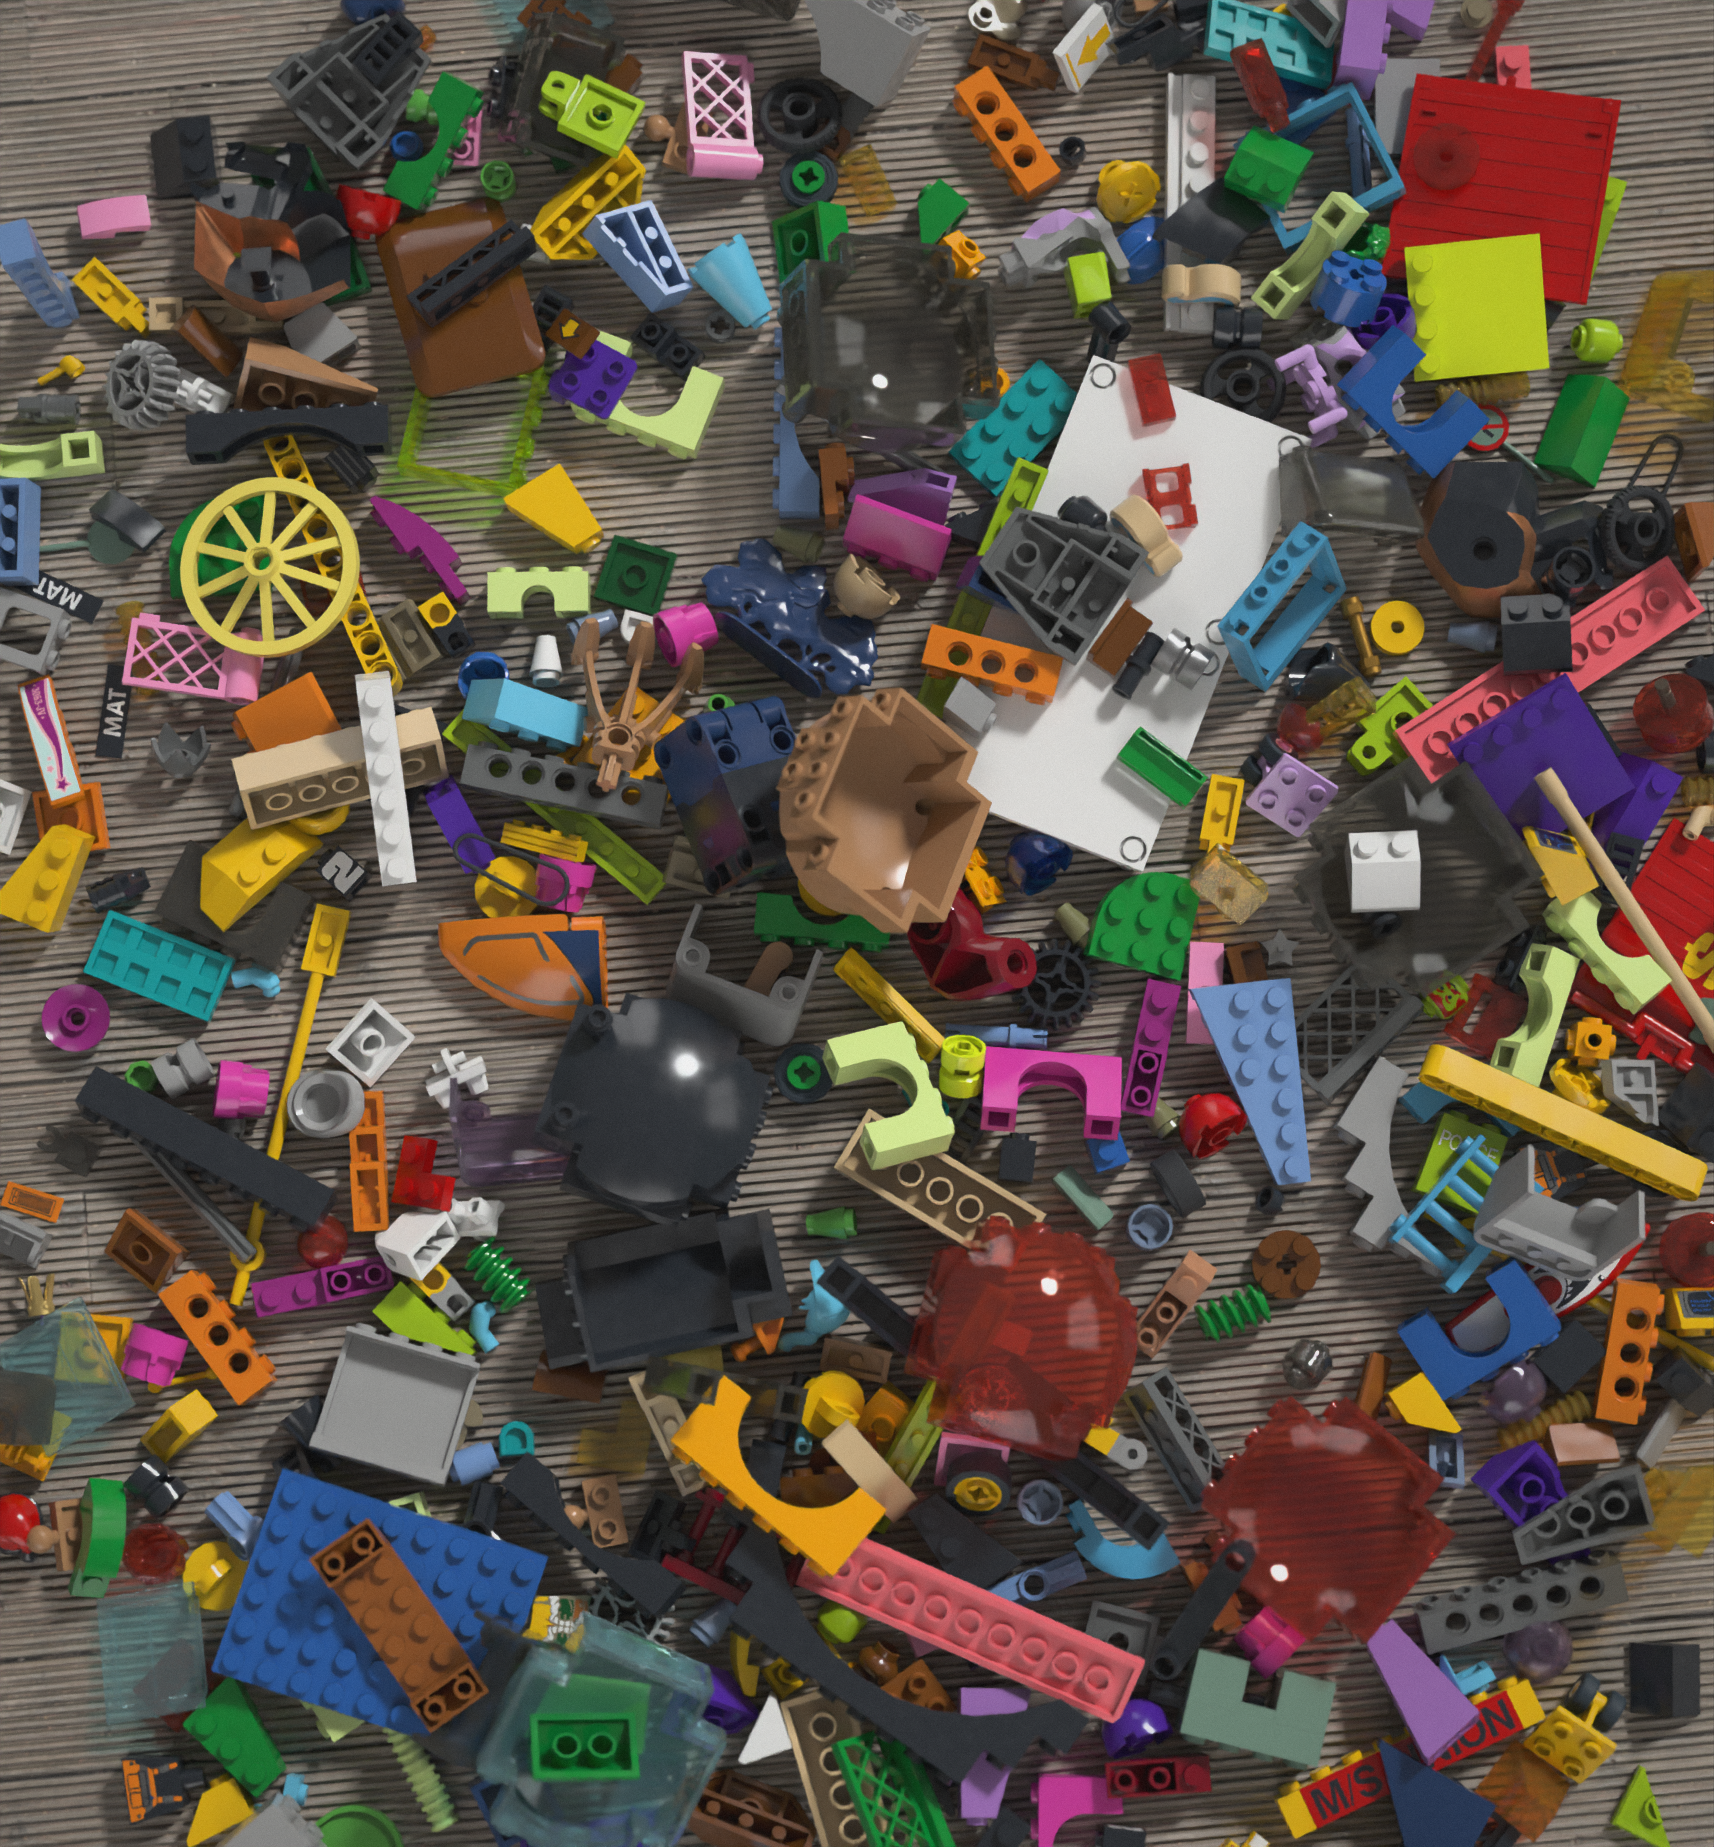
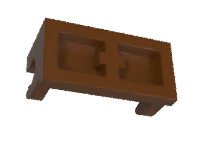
M1258 941L1224 949V960L1231 984L1269 980Z

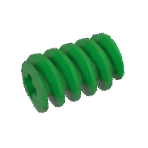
M491 1236L465 1257V1259H469L464 1269L466 1271L478 1269L473 1277L474 1281L478 1282L486 1279L482 1286L483 1292L495 1289L490 1300L493 1303L504 1300L499 1311L506 1313L520 1304L535 1289L526 1290L530 1282L529 1277L520 1281L517 1279L522 1270L520 1267L509 1270L508 1267L513 1260L511 1256L502 1260L499 1258L505 1248L500 1246L492 1249L491 1245L496 1237Z
M1250 1284L1246 1285L1244 1288L1245 1296L1237 1289L1233 1290L1232 1302L1225 1294L1219 1296V1307L1212 1299L1208 1300L1206 1303L1207 1312L1199 1304L1194 1306L1195 1316L1206 1341L1207 1337L1211 1336L1216 1343H1220L1221 1331H1224L1229 1338H1232L1233 1326H1236L1242 1333H1245L1246 1321H1249L1257 1328L1259 1327V1316H1262L1267 1323L1271 1322L1268 1303L1258 1284L1257 1291Z

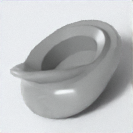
M321 1069L304 1074L292 1085L287 1097V1113L292 1125L302 1134L313 1138H330L350 1132L359 1124L365 1110V1095L360 1083L349 1073L340 1070Z

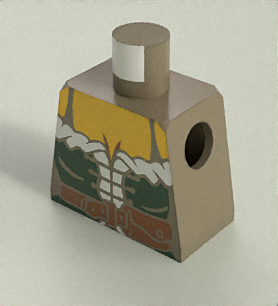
M547 1594L535 1596L533 1609H530L523 1628L530 1630L527 1645L581 1663L584 1658L587 1639L586 1630L589 1626L587 1619L591 1614L589 1606L593 1598L587 1594Z

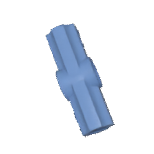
M229 1491L222 1492L206 1507L204 1513L225 1534L232 1552L242 1561H250L264 1520L259 1516L252 1517Z
M1075 1550L1037 1567L1026 1569L1022 1573L986 1587L984 1590L1023 1606L1086 1580L1087 1576ZM1030 1575H1038L1043 1580V1588L1037 1594H1029L1024 1589V1582Z

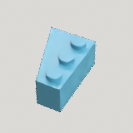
M505 678L471 680L462 719L489 726V728L497 731L517 734L518 738L526 741H542L547 743L546 747L549 749L565 752L566 747H580L584 732L583 718L588 716L587 707Z

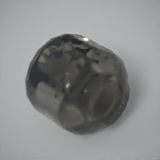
M1301 1339L1297 1341L1284 1356L1282 1361L1283 1376L1292 1387L1298 1390H1313L1317 1388L1333 1368V1360L1329 1348L1319 1340Z

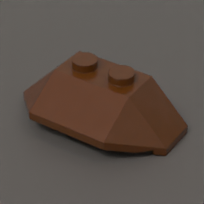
M730 1769L706 1774L696 1779H687L674 1811L678 1818L701 1841L716 1847H812L817 1833L816 1827L810 1822L804 1809L792 1793Z

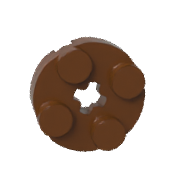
M1282 1230L1269 1234L1258 1244L1252 1254L1251 1271L1254 1280L1265 1292L1275 1298L1292 1299L1302 1296L1314 1287L1320 1274L1321 1261L1316 1247L1310 1238L1295 1231ZM1282 1255H1288L1289 1260L1295 1261V1267L1290 1269L1289 1275L1284 1274L1283 1269H1277L1276 1264L1282 1261Z

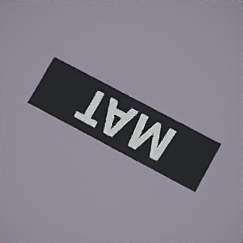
M39 570V585L12 586L50 605L64 609L67 613L93 624L104 600Z
M108 664L95 756L122 759L132 686L122 685L124 666ZM132 667L131 676H130V677H133V676H134V668H135V667Z

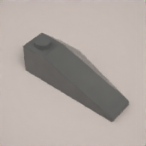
M1635 1464L1603 1473L1513 1530L1512 1533L1521 1564L1525 1565L1657 1530L1658 1528L1640 1465Z

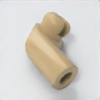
M1714 804L1701 805L1693 809L1682 831L1684 837L1689 840H1697L1703 827L1714 826Z

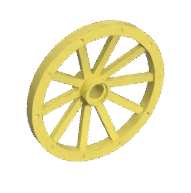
M281 477L258 478L243 482L226 490L200 513L192 525L183 547L180 566L182 591L191 614L202 629L213 639L231 650L248 656L281 657L297 653L314 645L330 633L341 621L357 589L360 557L357 540L349 521L337 505L322 492L293 479ZM277 494L293 495L309 501L272 543ZM265 495L260 543H257L233 507L250 498ZM319 508L328 516L338 533V536L282 551ZM224 514L248 548L246 552L204 543L212 527ZM342 547L343 570L341 581L286 564V562ZM200 553L244 563L243 566L200 587L198 585ZM270 557L269 566L266 569L259 570L262 559ZM284 575L337 592L328 609L317 621L314 620L282 578ZM248 577L221 626L218 625L206 609L202 598ZM259 583L263 641H252L231 634V631ZM271 583L275 585L307 627L296 635L277 641L274 639Z

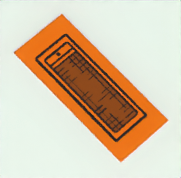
M8 1181L0 1205L56 1223L64 1199Z

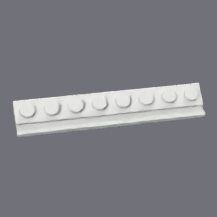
M1168 73L1166 77L1165 220L1190 198L1215 181V76L1192 74L1179 76L1174 75V73ZM1164 238V269L1174 264H1183L1187 268L1207 264L1197 257L1181 252L1182 246ZM1164 300L1163 331L1168 332L1172 330L1182 333L1211 334L1213 331V302L1172 304Z

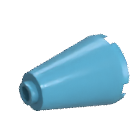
M740 233L732 237L734 241L728 245L724 242L694 263L696 267L689 268L687 272L696 283L744 328L751 325L755 330L771 319L767 313L772 310L747 243Z

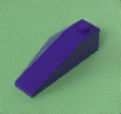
M1622 752V755L1617 759L1635 788L1594 813L1592 833L1604 852H1606L1612 831L1643 839L1646 843L1683 777L1652 760ZM1616 844L1614 850L1634 855L1635 851L1634 848ZM1613 857L1611 859L1612 864L1630 868L1631 862ZM1586 858L1596 880H1598L1599 874L1597 873L1589 859ZM1619 874L1622 880H1624L1626 875ZM1604 884L1603 890L1609 891L1606 885Z
M1534 1440L1494 1455L1470 1478L1486 1498L1516 1529L1569 1496L1562 1486L1559 1478L1561 1475L1557 1465ZM1585 1548L1545 1560L1553 1566L1562 1559L1575 1560L1587 1557L1591 1551L1590 1548Z

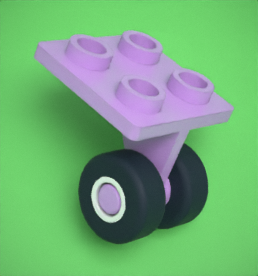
M1268 733L1259 743V750L1262 754L1261 758L1258 760L1253 755H1250L1241 766L1243 776L1255 787L1246 798V805L1294 836L1300 837L1338 793V786L1298 761V753L1289 741L1278 734Z

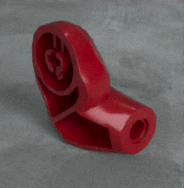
M960 886L945 922H911L906 932L910 947L922 964L930 987L949 1000H979L1024 988L1031 984L1036 975V958L1029 944L1020 938L996 937L984 933L980 913L964 894Z

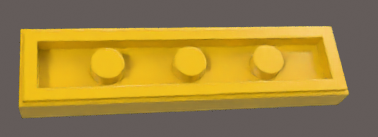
M851 947L841 957L833 971L887 1024L903 1021L907 1032L912 1033L915 1038L916 1052L929 1064L941 1052L942 1043L945 1038Z

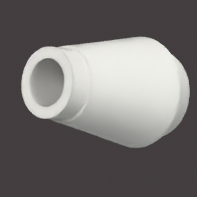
M542 635L536 638L529 674L533 678V684L536 686H557L560 683V678L563 676L556 637Z

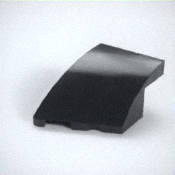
M1221 177L1178 208L1155 230L1152 238L1158 242H1161L1164 238L1182 246L1181 252L1197 257L1207 264L1224 265L1237 258L1246 239L1265 228L1271 216L1247 196L1225 187L1224 177Z

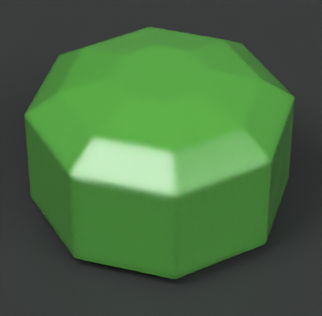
M144 1060L130 1064L124 1075L126 1082L147 1093L155 1091L160 1082L152 1065Z

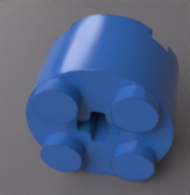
M1333 251L1321 267L1310 297L1312 307L1317 310L1319 306L1325 311L1324 317L1343 326L1360 327L1362 321H1367V325L1370 324L1374 319L1387 285L1386 278L1381 273L1382 265L1372 259L1363 261L1350 257L1343 251Z

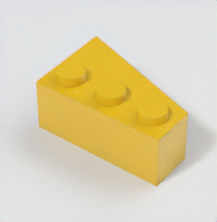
M66 824L52 826L0 890V914L46 933L61 930L95 836Z

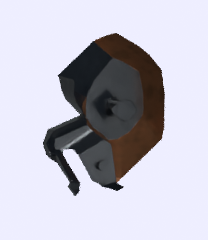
M244 141L226 143L228 150L225 155L224 168L274 179L277 185L271 190L261 186L220 183L206 188L197 186L192 180L190 189L196 202L194 269L230 305L252 316L271 322H278L300 314L351 287L350 232L341 200L336 199L329 193L303 191L313 172L311 156L305 144L287 142L285 147L246 145ZM235 252L240 253L241 257L236 258L237 256H233ZM275 275H284L283 280H276Z
M1453 462L1447 464L1434 479H1431L1417 520L1416 549L1431 575L1455 604L1471 618H1501V597L1546 594L1541 584L1542 573L1546 566L1560 550L1573 546L1572 543L1582 536L1588 539L1590 555L1593 557L1596 565L1595 582L1601 586V589H1610L1614 586V569L1608 567L1606 554L1604 553L1605 549L1602 548V539L1599 532L1601 530L1600 520L1603 518L1602 513L1604 512L1602 506L1583 500L1540 515L1538 487L1533 475L1526 469L1523 462ZM1577 598L1570 601V613L1575 607Z

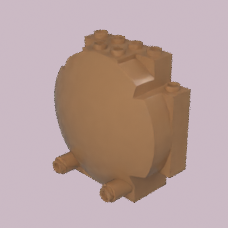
M901 687L877 689L871 702L863 695L838 697L831 713L817 720L809 728L801 729L777 786V789L780 791L781 833L786 839V853L802 885L824 906L847 915H861L882 932H907L911 922H945L992 804L991 801L967 782L979 752Z

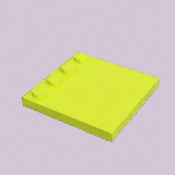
M1540 233L1405 248L1408 300L1416 317V333L1413 342L1426 354L1414 367L1415 382L1549 369Z

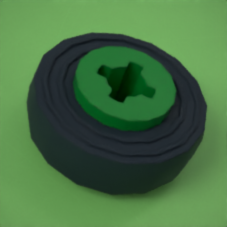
M817 151L808 154L807 152L804 154H794L785 162L780 171L779 186L783 197L789 204L800 209L817 200L828 203L832 201L838 188V174L834 164L828 157Z
M801 1043L794 1044L782 1052L775 1064L774 1078L775 1084L783 1096L799 1104L814 1103L825 1097L832 1088L833 1081L822 1059L824 1050L813 1044Z

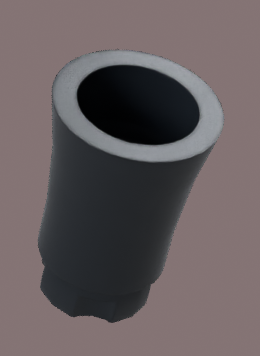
M317 1394L281 1420L279 1424L293 1436L314 1464L318 1463L321 1470L326 1474L344 1461V1459L310 1449V1441L313 1432L316 1431L323 1409L322 1401Z

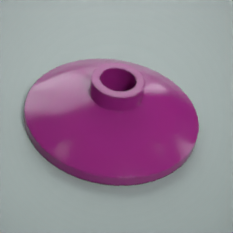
M71 984L56 990L48 998L42 1011V1027L47 1038L55 1046L70 1052L85 1051L97 1045L106 1035L110 1024V1010L104 997L95 989L82 984ZM78 1013H82L84 1016V1021L81 1025H75L73 1022L74 1016Z

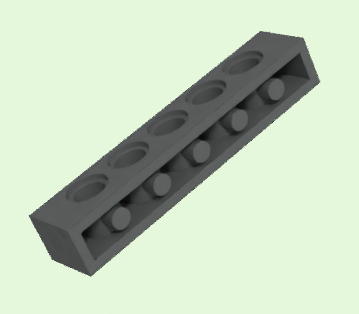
M479 741L478 746L468 745L460 780L463 789L661 830L669 795L668 786L663 784V779L644 775L643 780L631 778L629 772L621 770L616 789H609V792L602 798H594L590 795V789L596 784L599 774L597 766L586 762H577V766L563 764V758L552 755H544V759L531 757V752L518 748H511V753L498 750V745ZM497 763H505L509 766L507 774L501 778L491 775V769ZM529 770H539L542 773V777L538 783L530 785L524 782V776ZM564 776L572 777L575 780V784L571 790L564 792L557 789V782L560 778ZM629 790H636L641 793V799L635 805H627L623 802V796Z
M1596 1550L1589 1553L1587 1557L1575 1560L1562 1559L1553 1566L1542 1569L1529 1568L1522 1571L1519 1575L1508 1578L1495 1577L1490 1579L1488 1583L1474 1587L1469 1585L1461 1586L1452 1593L1427 1595L1421 1601L1412 1603L1420 1641L1426 1652L1432 1654L1627 1602L1629 1597L1619 1559L1612 1550ZM1592 1577L1588 1584L1580 1585L1583 1579ZM1559 1586L1555 1593L1547 1594L1551 1587ZM1526 1595L1521 1602L1513 1603L1517 1596ZM1492 1604L1488 1611L1479 1612L1484 1605ZM1459 1613L1456 1619L1446 1621L1450 1614Z

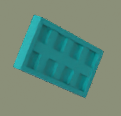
M1209 0L1204 55L1325 90L1328 88L1332 79L1334 42L1331 47L1326 48L1297 18L1235 0Z
M1039 359L948 451V455L993 498L997 499L1003 492L1016 458L1020 457L1032 463L1063 432L1077 393Z
M109 910L83 972L210 1023L236 960Z

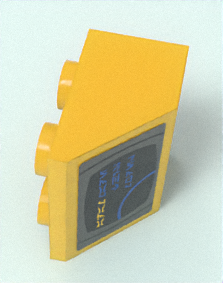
M1531 826L1522 828L1526 840L1522 841L1521 844L1533 869L1537 870L1550 898L1557 896L1563 906L1599 886L1589 863L1574 837Z
M1714 1287L1664 1289L1666 1330H1676L1677 1337L1706 1336L1705 1329H1711V1336H1714Z

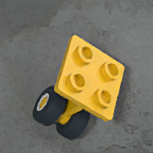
M1588 1672L1582 1674L1576 1680L1564 1702L1565 1707L1574 1714L1579 1715L1583 1713L1580 1719L1563 1707L1557 1706L1525 1738L1523 1743L1526 1748L1579 1784L1584 1782L1616 1749L1614 1742L1593 1729L1592 1726L1602 1733L1608 1732L1619 1720L1627 1703L1626 1698L1614 1690L1608 1692L1605 1696L1599 1693V1679Z

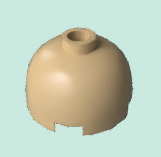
M850 554L835 574L834 591L840 600L837 606L849 617H852L854 614L863 619H875L883 616L900 600V595L893 585L887 589L884 581L880 578L882 573L860 556L855 558Z

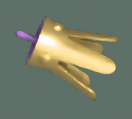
M54 1273L47 1276L44 1299L39 1280L36 1276H29L27 1278L29 1295L23 1280L19 1278L28 1301V1317L40 1315L41 1325L45 1324L44 1315L56 1313L55 1305L53 1304Z

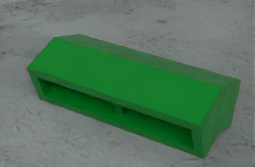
M1141 726L1133 733L1117 755L1119 761L1183 809L1186 808L1208 778Z

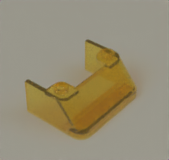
M1665 271L1658 274L1650 285L1619 376V386L1630 397L1709 424L1714 418V400L1691 393L1695 382L1694 372L1688 364L1675 360L1674 357L1693 301L1704 304L1714 303V271Z
M1714 1460L1663 1464L1658 1469L1654 1466L1651 1467L1644 1477V1482L1655 1517L1650 1526L1655 1530L1641 1533V1535L1667 1553H1670L1674 1545L1677 1544L1699 1559L1714 1537Z

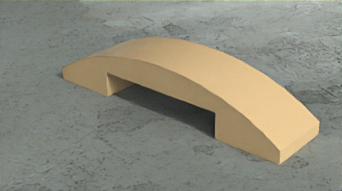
M182 297L149 298V331L154 333L177 335L170 327L192 304L206 315L226 336L277 331L283 329L284 326L283 320L271 322L252 316L233 307L226 300L184 301Z
M661 1364L629 1377V1382L642 1410L646 1414L682 1497L708 1486L709 1484L698 1475L701 1471L700 1468L692 1462L685 1465L671 1453L674 1447L670 1444V1439L687 1419Z
M848 1419L821 1442L862 1490L887 1509L885 1515L893 1523L898 1521L920 1501Z

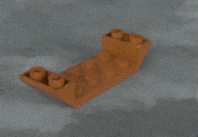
M369 1517L309 1558L328 1588L332 1587L408 1695L410 1705L430 1733L489 1692L464 1648L390 1542Z

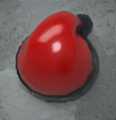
M11 1492L0 1497V1553L11 1556L19 1555L24 1563L34 1562L38 1558V1553L31 1551L26 1541L33 1527L38 1525L44 1526V1516L41 1508L33 1498L23 1493Z

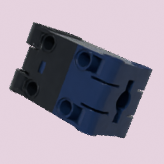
M777 696L688 717L678 727L657 741L654 746L655 761L660 767L668 786L671 798L703 876L704 885L713 896L741 889L762 878V875H766L767 878L772 880L795 873L786 853V839L781 833L779 814L780 791L777 789V786L782 777V771L794 748L796 735L786 715L785 706Z

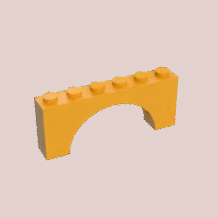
M724 1375L670 1439V1444L674 1447L671 1453L685 1465L692 1462L700 1468L701 1471L698 1475L711 1487L715 1488L719 1484L728 1492L725 1498L736 1508L742 1510L745 1506L755 1514L752 1520L767 1533L773 1529L782 1537L779 1543L790 1553L796 1556L800 1552L810 1561L807 1563V1566L821 1578L827 1574L832 1579L884 1516L887 1509L860 1487L844 1501L833 1506L818 1509L791 1506L765 1492L747 1471L738 1445L739 1424L746 1408L751 1403V1397Z

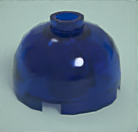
M1033 830L1026 833L1021 832L1010 842V848L1005 858L1006 874L1021 894L1024 891L1027 896H1033L1044 891L1057 881L1055 877L1051 876L1057 873L1060 868L1064 872L1067 870L1073 859V851L1066 843L1049 835Z

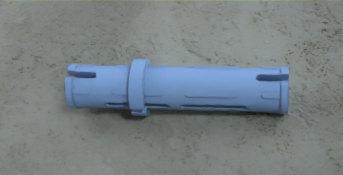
M1349 108L1345 111L1348 138L1345 139V147L1349 149L1353 198L1372 189L1369 146L1371 144L1353 108Z
M946 1023L945 1039L953 1035H970L982 1040L985 1046L1047 1050L1048 1028H1019L1017 1024H1010V1027Z

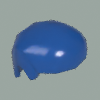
M475 652L465 658L458 674V688L463 698L467 699L471 680L501 678L509 680V670L507 669L506 662L503 658L491 652Z

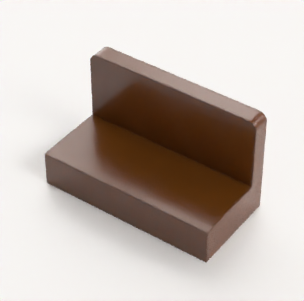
M1129 598L1124 601L1090 648L1086 658L1087 661L1113 679L1125 664L1128 656L1133 653L1146 632L1153 625V621L1131 607L1133 601Z

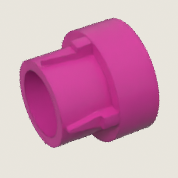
M702 602L690 606H674L653 615V628L658 645L667 662L674 668L681 665L688 645L692 642L700 645L703 652L718 644L716 624L710 611Z
M540 853L539 859L562 868L569 877L570 883L568 894L563 901L555 906L548 907L578 913L582 909L585 895L589 893V889L592 887L596 865L585 861L573 862ZM538 864L535 874L537 876L535 885H537L535 898L545 902L553 901L563 893L565 887L564 879L556 870Z
M220 1060L214 1090L212 1117L235 1120L236 1118H261V1116H264L270 1075L268 1070L252 1068V1065L243 1064V1062Z
M133 1323L123 1351L126 1355L121 1370L127 1375L165 1387L167 1385L170 1386L175 1371L181 1367L189 1340L158 1329Z
M1264 1606L1234 1636V1641L1245 1652L1244 1656L1251 1662L1250 1665L1264 1679H1267L1302 1645L1307 1637L1291 1621H1288L1284 1616L1281 1618L1269 1606Z

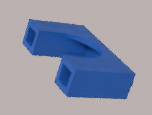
M1392 325L1337 383V386L1345 393L1341 399L1355 412L1360 408L1366 414L1363 421L1376 433L1381 429L1388 436L1384 441L1397 454L1404 451L1409 456L1405 462L1418 475H1421L1424 471L1434 479L1490 419L1467 396L1456 390L1426 421L1411 426L1398 424L1392 410L1395 390L1426 354L1406 333Z
M1510 1256L1486 1271L1485 1278L1505 1307L1510 1319V1326L1506 1336L1496 1346L1484 1351H1469L1458 1347L1447 1337L1428 1307L1398 1325V1334L1443 1401L1449 1397H1452L1453 1400L1462 1397L1471 1389L1469 1385L1479 1379L1482 1382L1490 1380L1500 1372L1498 1369L1500 1366L1509 1361L1511 1364H1516L1529 1355L1528 1350L1537 1344H1540L1541 1347L1546 1346L1558 1338L1557 1332L1561 1330V1322L1520 1260Z

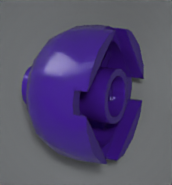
M1383 294L1373 321L1368 325L1367 321H1362L1360 327H1352L1351 331L1361 348L1370 350L1392 325L1406 333L1413 341L1416 333L1415 312L1406 297L1399 294Z
M1130 1695L1124 1711L1118 1720L1114 1723L1104 1720L1102 1723L1104 1745L1109 1757L1113 1756L1114 1759L1127 1758L1147 1751L1145 1746L1151 1744L1154 1740L1159 1745L1169 1739L1174 1733L1168 1717L1156 1702L1149 1701L1146 1698L1134 1699L1133 1695Z

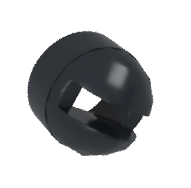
M1076 136L1065 138L1059 146L1061 159L1070 166L1081 164L1086 157L1084 141ZM1079 148V152L1074 157H1072Z
M1271 1186L1264 1187L1257 1195L1255 1201L1256 1209L1269 1216L1281 1213L1283 1211L1281 1206L1285 1204L1284 1195Z

